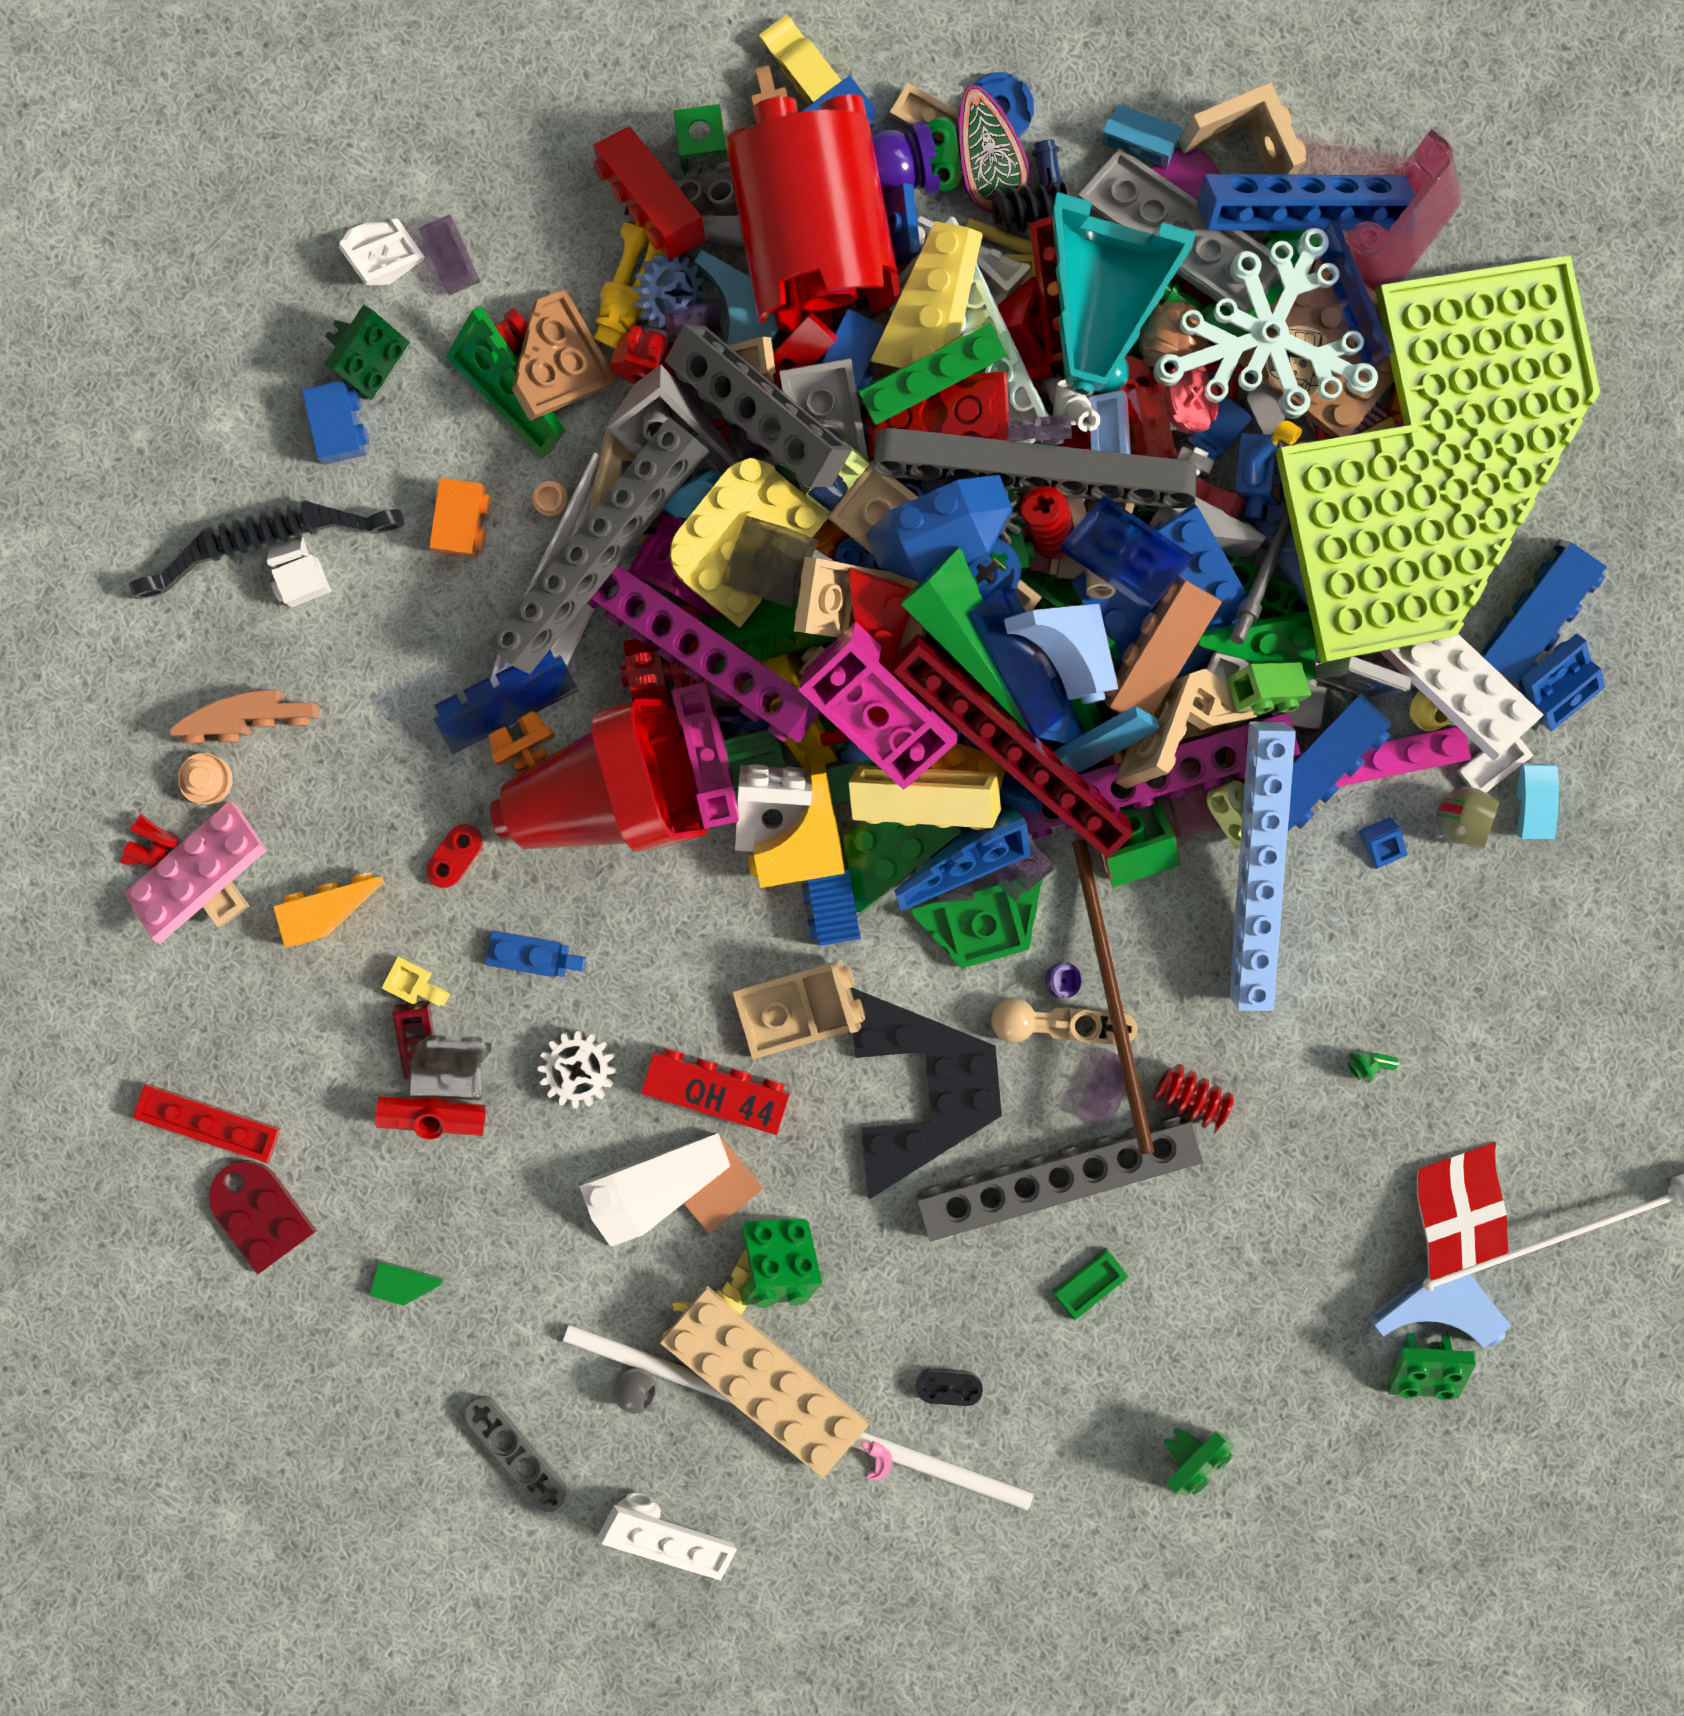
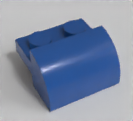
M1576 633L1569 640L1561 642L1554 649L1553 653L1541 663L1533 665L1526 675L1522 677L1523 685L1517 690L1543 714L1539 722L1552 732L1605 688L1602 669L1591 661L1587 640Z

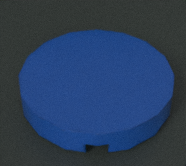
M993 72L978 78L973 85L981 87L1000 105L1018 138H1020L1029 128L1034 114L1033 96L1028 86L1022 80L1019 81L1012 74L1006 72Z

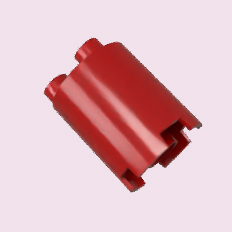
M854 94L836 96L824 101L820 105V110L799 113L796 100L792 97H773L755 104L752 108L755 126L737 129L727 136V156L758 322H766L767 316L773 312L778 331L793 332L812 312L828 328L833 327L832 309L845 306L857 299L867 296L872 314H879L893 307L901 296V289L871 128L866 117L863 97Z

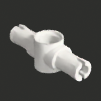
M1058 374L1042 379L1041 389L1049 396L1050 402L1053 405L1052 419L1055 422L1077 425L1082 431L1097 429L1100 424V416L1098 412L1091 408V403L1087 396L1074 393L1071 390L1072 386L1068 385L1066 380H1063Z

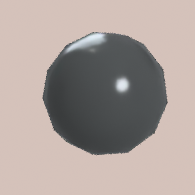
M639 1368L629 1369L621 1373L614 1382L613 1395L618 1407L624 1412L631 1414L642 1413L648 1410L654 1401L657 1391V1385L653 1376L646 1370Z

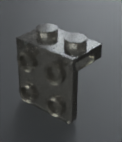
M426 1036L424 1040L418 1042L409 1056L408 1098L480 1100L482 1098V1062L491 1052V1043L482 1042L480 1037H463L461 1041H446L445 1036Z

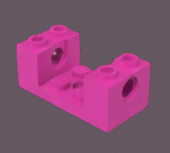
M855 621L804 669L799 691L904 790L957 743L958 728L928 702L923 705L879 663L882 646ZM879 706L884 708L889 716L886 720L877 722L869 717L868 710Z

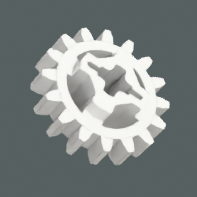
M576 1031L574 1039L571 1040L566 1032L561 1035L562 1044L555 1040L549 1043L553 1050L552 1053L542 1052L541 1057L547 1060V1064L539 1066L538 1071L546 1073L547 1077L540 1081V1084H550L552 1089L548 1092L547 1096L550 1098L555 1094H559V1105L561 1106L568 1099L572 1100L573 1108H578L583 1099L587 1106H591L593 1104L592 1095L602 1099L605 1096L602 1086L612 1087L613 1082L607 1078V1075L616 1072L615 1067L608 1066V1061L614 1058V1054L605 1055L603 1050L607 1043L604 1041L599 1045L594 1044L595 1034L593 1033L585 1040L583 1039L582 1032ZM580 1046L576 1055L568 1057L560 1054L565 1048ZM592 1053L596 1055L599 1061L600 1072L593 1067L590 1059ZM580 1061L582 1062L581 1069L587 1075L580 1074L577 1078H574L572 1076L573 1070L567 1064L574 1065ZM554 1068L561 1072L564 1080L562 1086L556 1079ZM586 1082L590 1085H595L586 1092L575 1093L579 1084Z

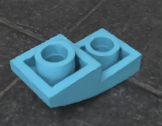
M1521 763L1515 796L1521 801L1516 835L1521 839H1555L1559 806L1557 765L1554 763Z

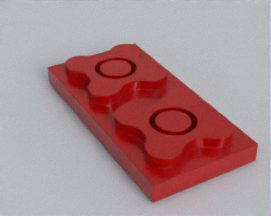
M1005 371L972 374L877 425L872 422L866 410L868 458L874 460L876 434L878 431L886 428L1010 441L1007 373Z

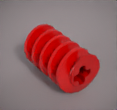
M1049 486L1036 487L1029 491L1022 499L1020 507L1035 548L1041 555L1047 558L1056 559L1066 556L1073 550L1077 542L1072 527V513L1065 496L1058 489Z
M1181 1064L1175 1065L1172 1069L1171 1067L1168 1068L1158 1082L1152 1099L1157 1100L1162 1094H1165L1164 1106L1169 1107L1174 1101H1177L1176 1113L1181 1114L1187 1108L1191 1109L1189 1120L1193 1122L1199 1115L1203 1116L1201 1127L1205 1129L1213 1122L1215 1123V1134L1222 1127L1231 1112L1234 1095L1226 1092L1221 1096L1222 1090L1218 1085H1214L1209 1089V1080L1205 1078L1196 1082L1197 1073L1192 1070L1184 1075L1185 1068Z

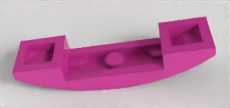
M707 682L671 690L679 725L682 724L696 781L698 790L696 796L704 829L740 821L729 759Z

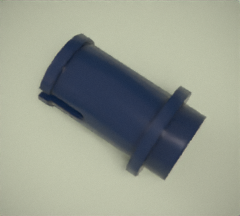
M1053 139L1036 142L1032 156L1036 157L1039 184L1046 188L1048 183H1050L1048 176L1050 172L1052 182L1060 185L1062 179L1057 153L1060 151L1059 146L1055 145V140Z

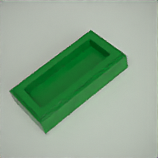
M1105 1248L1056 1287L1052 1294L1075 1321L1129 1278V1276L1107 1248Z

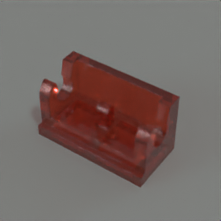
M1164 383L1147 388L1145 386L1135 388L1126 393L1138 455L1160 458H1173L1177 456L1164 395Z

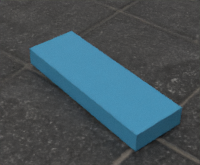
M1134 706L1052 752L1078 774L1158 731V719Z

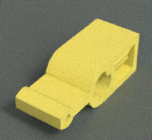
M787 14L759 34L762 44L776 59L782 72L808 106L841 82V79L808 38L802 35Z

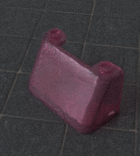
M1433 129L1428 132L1400 169L1406 175L1416 196L1394 225L1387 231L1375 222L1365 221L1359 223L1331 257L1332 260L1374 291L1380 285L1402 282L1461 204V192L1451 145Z

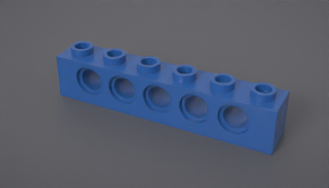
M1205 174L1197 207L1208 230H1308L1311 228L1321 230H1408L1419 199L1405 175Z

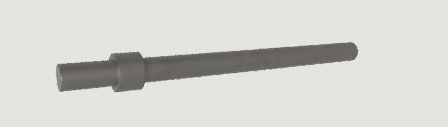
M1287 504L1246 599L1241 601L1237 610L1238 620L1230 637V640L1236 644L1244 643L1251 624L1255 623L1262 610L1261 600L1291 531Z

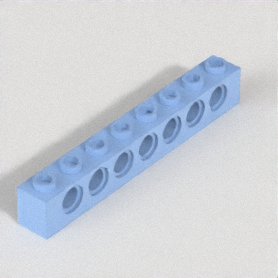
M1249 722L1229 997L1236 1008L1244 1011H1274L1296 732L1285 722Z

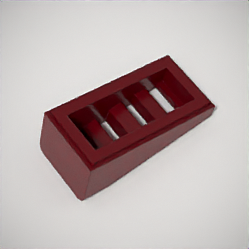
M430 1001L395 1005L392 1016L404 1079L438 1075L440 1071ZM417 1016L422 1018L419 1021L404 1022V1018ZM424 1029V1035L406 1037V1031ZM424 1043L427 1045V1049L408 1051V1046ZM429 1057L430 1063L410 1066V1059Z

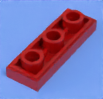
M812 312L773 353L776 373L773 374L774 384H778L780 390H782L780 370L813 365L838 338ZM786 358L791 359L794 364L789 363Z

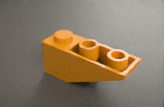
M369 872L351 877L352 884L338 887V883L333 882L316 887L318 894L305 897L303 892H298L282 897L284 903L273 907L284 946L293 947L327 937L384 883L383 877L372 878V874Z

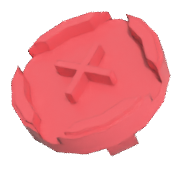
M1173 366L1167 373H1175L1176 367ZM1204 366L1184 372L1181 379L1175 385L1162 386L1164 412L1157 417L1158 421L1172 423L1179 431L1186 434H1195L1210 428V423L1215 421L1218 415L1219 402H1210L1205 397L1204 389L1210 380L1205 374L1208 371ZM1212 385L1210 387L1211 393L1219 396L1217 386Z

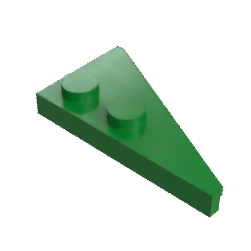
M1310 611L1257 620L1251 624L1243 644H1236L1230 640L1235 625L1205 630L1197 642L1199 646L1257 664L1301 662L1306 679H1315L1316 639Z

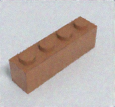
M1176 574L1173 581H1168L1163 587L1159 596L1161 601L1154 613L1150 612L1143 620L1140 628L1142 633L1136 643L1130 644L1125 650L1122 657L1123 665L1116 675L1118 689L1104 693L1105 700L1103 701L1120 714L1137 706L1153 716L1221 605V600Z

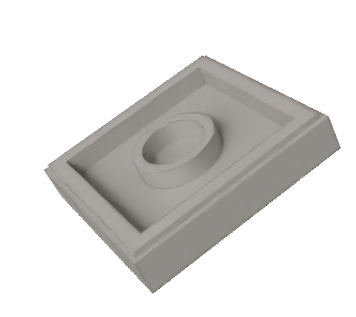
M1352 656L1315 665L1314 680L1355 695L1361 693L1366 699L1370 700L1410 690L1412 678Z

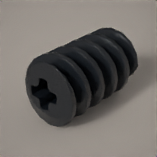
M1062 181L1060 186L1055 182L1048 183L1046 189L1042 184H1036L1032 191L1028 186H1021L1018 192L1015 188H1007L1005 194L1000 189L994 190L992 193V217L995 226L998 228V225H1002L1005 234H1010L1012 223H1016L1019 232L1022 233L1025 230L1027 221L1032 223L1051 217L1057 192L1068 195L1064 182Z

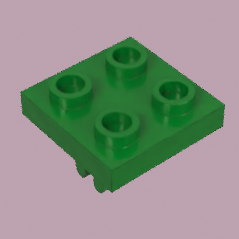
M1406 1333V1340H1403V1348L1387 1380L1388 1395H1400L1407 1399L1419 1396L1436 1397L1444 1401L1459 1398L1476 1366L1474 1351L1453 1350L1449 1335H1441L1438 1349L1417 1348L1414 1333Z
M1175 1428L1174 1433L1178 1437V1441L1165 1438L1164 1444L1180 1468L1166 1484L1176 1494L1188 1496L1192 1493L1195 1496L1208 1484L1209 1480L1206 1476L1214 1468L1221 1470L1233 1458L1234 1455L1230 1451L1236 1445L1226 1435L1215 1431L1202 1443L1185 1430Z

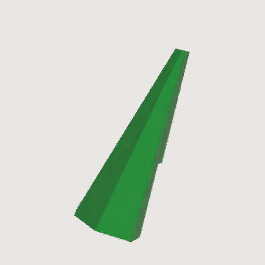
M958 546L937 564L926 578L903 597L901 605L1026 730L1035 721L1036 717L1031 711L1024 695L1023 687L1015 675L1006 648L989 609L987 610L978 590L976 579L972 576L965 560V554Z

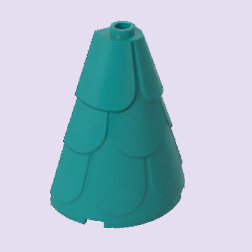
M1057 192L1052 210L1057 258L1055 272L1061 309L1058 323L1065 380L1068 385L1072 386L1071 390L1074 393L1090 396L1093 394V391H1099L1106 385L1140 336L1139 329L1165 294V288L1192 249L1196 232L1161 222L1151 234L1091 217L1089 214L1092 202Z

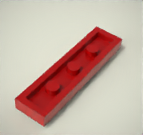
M151 1084L143 1085L133 1115V1119L264 1163L270 1162L281 1130L279 1127Z

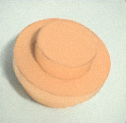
M545 481L535 488L532 502L540 514L552 517L564 511L567 506L568 496L561 484L555 481Z

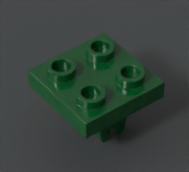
M363 304L351 324L339 320L333 322V326L338 329L337 333L327 332L325 337L335 348L324 365L362 395L372 400L397 361L402 357L410 342L374 310Z

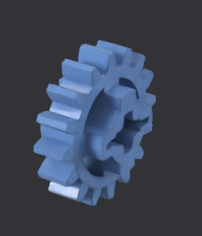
M654 254L653 262L644 261L642 263L646 272L644 274L636 273L635 275L641 283L640 286L633 288V292L638 293L640 299L634 302V306L644 309L640 314V318L642 320H649V327L666 332H673L674 329L681 330L685 322H695L692 314L693 311L702 310L697 300L698 298L705 297L704 292L698 291V286L704 280L703 278L695 277L698 266L689 265V258L687 256H677L669 260L665 254ZM665 291H673V294H665Z

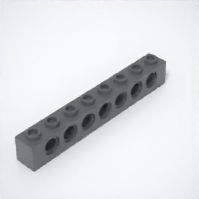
M668 417L487 644L509 664L531 674L707 455L709 450Z
M1180 1115L1161 1119V1126L1149 1129L1152 1143L1158 1138H1165L1168 1142L1167 1151L1160 1156H1155L1152 1153L1140 1155L1135 1129L1132 1127L1126 1130L1127 1136L1113 1140L1112 1135H1105L1093 1139V1146L1079 1149L1078 1144L1059 1149V1155L1045 1159L1044 1154L1026 1158L1024 1159V1166L1011 1169L1010 1164H1005L990 1169L991 1175L977 1178L976 1174H970L956 1179L957 1185L943 1188L942 1183L922 1189L923 1195L917 1196L929 1242L1202 1164L1203 1160L1192 1123L1188 1119L1181 1120ZM1123 1148H1131L1134 1151L1133 1161L1125 1166L1119 1165L1117 1162L1119 1151ZM1089 1158H1098L1101 1163L1100 1170L1094 1175H1086L1083 1172V1164ZM1061 1167L1066 1169L1067 1178L1062 1184L1053 1185L1049 1182V1174L1054 1168ZM1023 1177L1032 1179L1033 1188L1028 1194L1020 1195L1015 1192L1014 1186L1018 1179ZM988 1187H994L999 1190V1198L993 1204H985L980 1200L982 1191ZM953 1197H960L966 1202L965 1209L959 1214H951L946 1209L947 1202Z

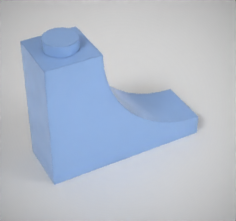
M1099 604L1032 610L1004 619L1007 634L1024 636L1037 644L1047 654L1062 679L1068 700L1083 698L1084 704L1105 700L1104 693L1118 689Z
M1428 1271L1367 1319L1383 1337L1401 1326L1415 1322L1431 1321L1445 1323L1463 1330L1482 1348L1499 1343L1505 1337V1331L1511 1327L1471 1274L1433 1287L1434 1291L1429 1292L1423 1287V1281L1428 1277Z

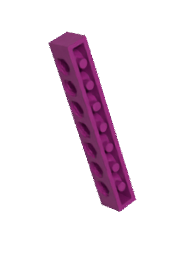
M617 565L587 603V605L594 609L598 604L607 609L603 616L619 627H622L624 622L633 628L630 635L646 646L651 641L657 644L660 648L656 653L673 665H675L677 660L687 665L683 672L702 684L704 679H707L714 684L711 691L724 701L729 703L732 698L742 704L739 711L753 721L757 722L760 717L767 721L770 725L766 730L783 742H785L787 737H790L799 743L821 712L798 688L619 565ZM617 585L616 593L611 598H608L610 589ZM644 603L642 613L635 617L636 608ZM667 622H671L670 630L665 635H661L662 627ZM698 640L697 649L688 655L690 644ZM725 659L724 669L716 674L715 667L717 663ZM753 678L752 688L748 692L743 693V684L746 680ZM781 697L780 708L771 713L770 705L772 701Z
M1289 713L1255 721L1285 722L1293 729ZM1249 723L1178 744L1174 755L1176 758L1175 764L1168 774H1165L1164 783L1157 788L1150 787L1146 782L1132 786L1130 793L1123 798L1114 796L1111 793L1110 787L1117 777L1121 763L1103 766L1080 773L1079 775L1118 810H1120L1119 807L1133 804L1135 809L1155 804L1154 797L1168 794L1169 799L1190 794L1188 787L1201 783L1203 789L1224 784L1223 777L1237 773L1238 779L1245 778ZM1296 736L1294 745V756L1301 754L1296 740ZM1221 747H1229L1234 753V760L1228 767H1219L1215 762V753ZM1194 757L1199 762V772L1194 777H1184L1180 772V764L1185 758ZM1042 806L1038 813L1015 807L1024 817L1027 823L1028 834H1031L1032 840L1053 834L1051 827L1065 824L1066 830L1072 829L1059 816L1055 818L1046 816Z

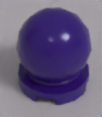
M924 121L909 124L907 135L897 130H879L872 134L883 195L902 183L912 184L914 189L918 187L924 196L938 193L940 177L939 174L932 175L930 158L937 157L930 128L928 125L924 126Z

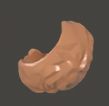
M1169 301L1162 305H1156L1139 329L1140 336L1136 340L1139 351L1143 355V361L1148 367L1155 366L1159 358L1166 354L1182 357L1206 348L1208 340L1196 334L1187 335L1180 328L1181 318L1187 311H1198L1194 306L1182 302ZM1186 318V324L1190 328L1198 326L1195 318Z

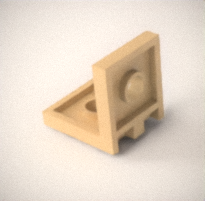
M1271 82L1195 114L1178 141L1185 154L1247 127L1268 174L1296 175L1307 161L1304 143L1300 138H1296L1291 127L1290 113L1285 105H1281Z

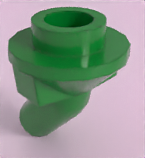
M1356 1051L1349 1053L1350 1061L1347 1063L1350 1072L1357 1080L1363 1079L1368 1083L1373 1081L1374 1074L1380 1071V1068L1394 1071L1398 1067L1397 1057L1380 1053L1366 1054Z

